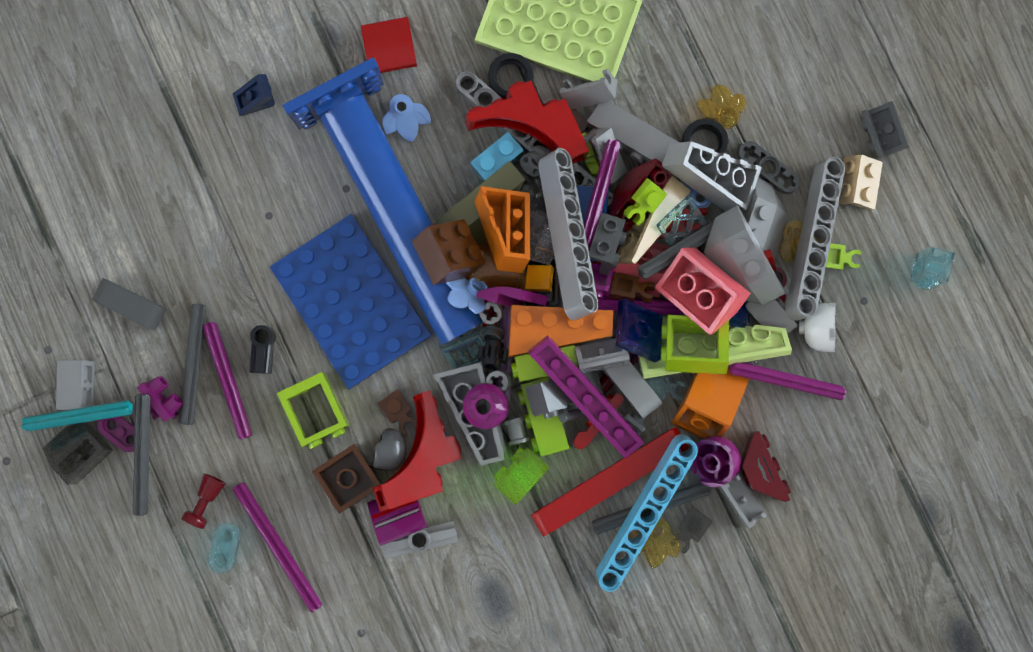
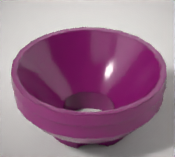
M482 383L468 391L463 401V411L467 420L475 427L491 429L500 425L505 420L509 411V402L501 388L494 384ZM481 399H486L490 402L491 409L487 414L479 413L476 408L477 402Z

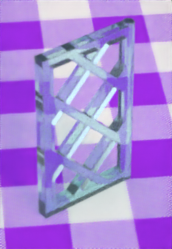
M687 195L656 226L671 247L675 245L676 237H683L684 239L698 231H691L694 219H698L700 222V229L708 223L691 196ZM689 205L691 208L690 214L682 215L683 209ZM680 220H688L686 230L677 232ZM670 221H673L671 232H667L664 227Z

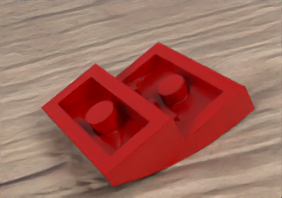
M408 17L361 25L366 59L369 60L374 57L379 66L380 73L417 66Z

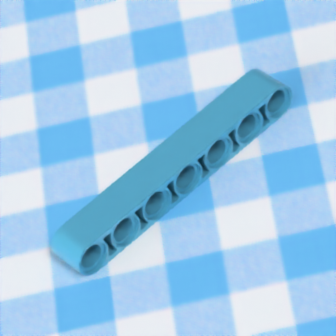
M679 434L672 439L596 569V577L603 590L611 592L619 588L696 458L698 447L689 436ZM684 443H689V449L684 453H679V447ZM670 465H677V469L673 474H666V469ZM657 487H664L661 495H653ZM644 509H652L651 514L649 516H640L641 512ZM639 530L637 537L628 538L630 531ZM621 551L627 552L623 559H615L617 553ZM613 573L614 576L611 580H603L605 574Z

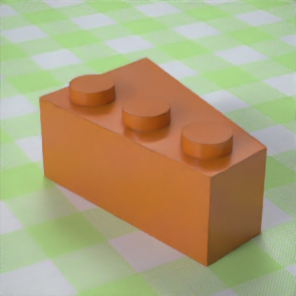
M481 186L474 203L497 270L523 273L530 260V193Z

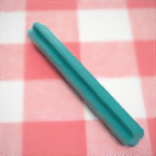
M125 400L24 417L21 427L26 431H34L126 416L133 413V404Z

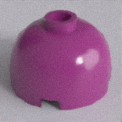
M710 436L696 444L698 453L690 469L693 474H697L702 484L709 487H722L734 479L740 470L741 464L740 453L734 443L721 436Z

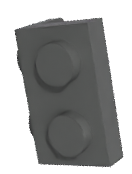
M893 101L869 111H861L863 118L860 119L863 130L865 132L868 131L871 140L868 143L873 155L877 154L878 157L884 158L910 147Z
M602 213L589 250V256L592 260L602 262L599 273L609 276L611 267H617L620 254L616 253L618 246L623 247L627 232H623L625 219Z

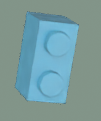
M507 132L470 162L471 169L484 182L507 162L511 161L515 164L524 155V150L511 134Z

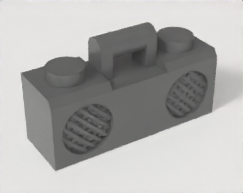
M597 371L583 373L603 395ZM553 380L525 388L532 414L535 417L544 415V419L558 416L559 420L564 423L584 416V413ZM570 404L572 406V410L568 411L567 405Z

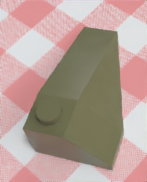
M511 161L507 162L433 225L465 219L482 253L489 244L474 203L480 187L520 192L526 178Z

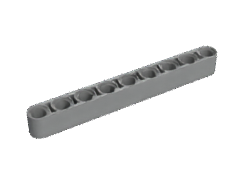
M462 72L456 79L459 95L473 107H486L479 103V100L484 96L490 97L492 102L501 98L472 72ZM464 81L474 83V86L469 90L461 87ZM497 127L503 134L509 132L525 153H529L530 149L536 144H543L530 135L523 138L518 137L514 129ZM577 163L572 164L574 175H579L583 179V183L578 186L595 185L596 180ZM610 192L608 199V208L611 207L613 200V194H611Z

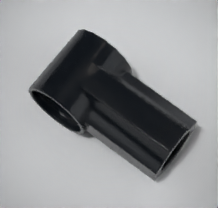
M258 325L250 333V340L252 342L250 373L272 374L276 332L269 326ZM265 329L269 334L267 342L261 343L258 340V334L261 330Z

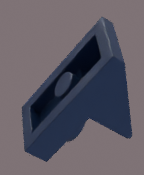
M266 74L256 75L233 93L239 116H245L275 105Z

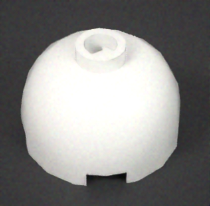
M819 303L817 311L813 316L799 320V334H804L808 346L816 351L835 352V303Z

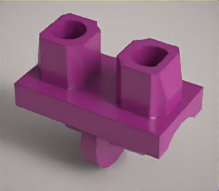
M162 376L156 377L149 382H143L136 388L141 394L150 395V415L153 419L156 420L160 417L166 422L170 419L174 420L179 416L177 411L183 405V401L176 394H172L166 399L162 392L169 385Z

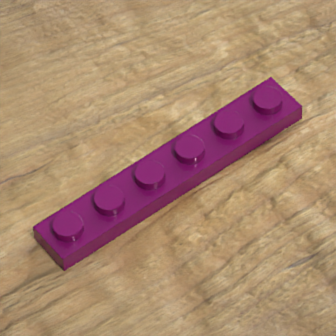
M549 335L528 351L529 355L624 458L644 444L640 435Z

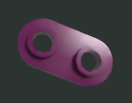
M122 416L98 420V430L103 436L121 450L134 452V444H130L128 441L131 435L134 436L133 424ZM112 420L116 422L114 429H111L109 426Z

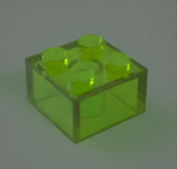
M520 447L510 458L513 463L508 468L503 466L493 477L497 480L493 485L514 505H517L550 468L528 447L525 450Z

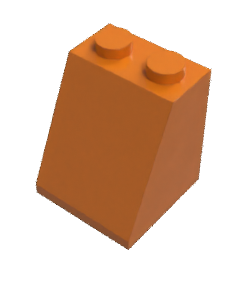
M729 367L727 374L694 373L671 424L701 439L710 436L722 437L732 424L749 379L732 375Z

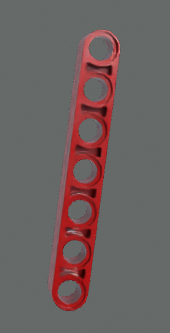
M676 426L635 450L628 457L620 459L532 513L530 516L542 536L550 534L653 471L672 439L681 434ZM687 443L679 447V453L689 448Z

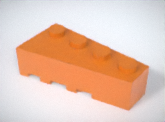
M512 305L510 307L508 358L528 354V351L547 335L559 348L610 338L613 331V310H597L588 316L574 321L567 317L564 308Z

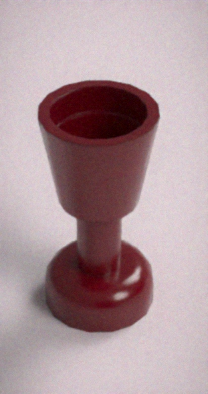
M204 473L197 494L200 498L193 512H184L181 519L192 526L204 529L207 521L202 515L208 503L215 500L226 483Z

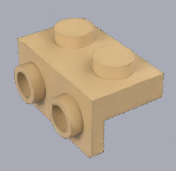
M864 155L846 156L843 161L845 173L838 204H852L867 210L875 209L883 162Z

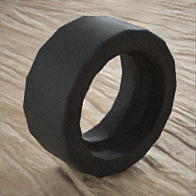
M515 53L502 54L490 65L488 72L489 87L505 100L508 91L502 89L497 82V73L504 65H518L525 73V82H534L533 68L530 62L522 55Z
M704 118L694 121L682 135L681 142H690L692 135L696 131L708 129L718 137L717 153H725L728 148L729 139L726 130L720 123L712 119Z

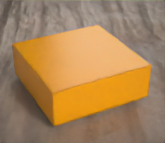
M528 265L525 289L529 292H551L553 266Z

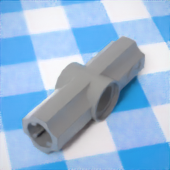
M455 521L428 526L425 529L382 545L385 559L459 542ZM416 533H422L426 536L427 542L424 546H417L414 543L413 537Z

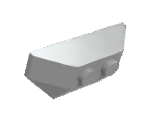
M758 178L748 210L741 212L762 250L770 249L775 260L790 215L774 186Z
M737 205L715 217L704 250L706 257L751 293L746 301L764 305L784 295L786 292L739 206Z

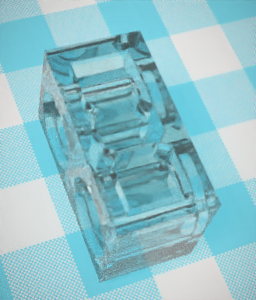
M929 247L917 253L909 282L916 283L917 288L931 290V288L947 283L955 253L934 247Z

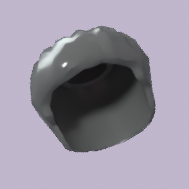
M392 428L383 430L380 442L375 446V460L370 463L371 468L395 471L403 465L407 447L406 441L399 431Z

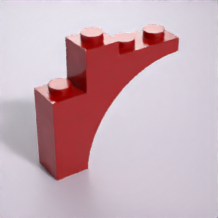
M519 81L512 84L508 89L506 100L499 98L489 106L483 108L482 106L474 107L466 115L465 125L468 131L486 127L514 129L534 137L549 148L551 152L557 148L565 149L571 157L572 164L585 160L589 153L587 144L566 99L559 101L553 99L546 102L543 106L532 81L525 83Z
M431 390L413 397L416 408V433L408 457L392 477L384 483L373 487L380 512L443 492L441 487L443 481L435 467L462 459L461 446L455 439V436L445 438V426L443 421L439 419L437 401L432 396Z

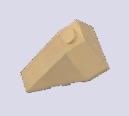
M674 176L662 188L668 195L655 212L651 214L647 211L643 223L639 226L634 224L627 232L623 247L619 246V264H636L685 206L690 189Z

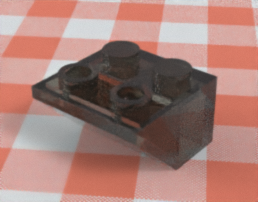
M88 422L67 425L43 447L50 467L67 485L78 484L113 451L109 444Z

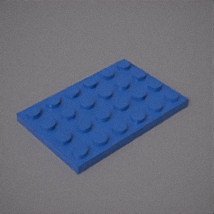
M352 214L270 266L273 274L349 390L431 337L429 331Z

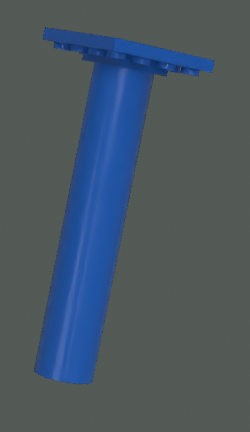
M374 57L282 106L298 129H309L317 124L316 120H321L440 344L443 345L484 322L480 315L474 314L469 307L456 308L449 303L447 297L452 289L447 283L433 285L412 243L415 237L433 224L364 97L367 93L369 96L376 94L381 90V86L384 85L379 66Z

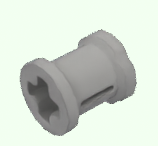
M491 301L486 302L485 309L479 315L484 323L492 325L502 318L504 310L501 304ZM491 306L495 307L494 311L498 313V316L495 315L492 319L488 318L489 313L485 312Z
M505 370L493 371L486 378V383L495 385V377L502 376V384L504 386L498 387L503 391L508 390L512 384L511 376Z
M524 417L503 422V425L507 426L510 438L509 446L530 441V438L526 436L523 421H525Z

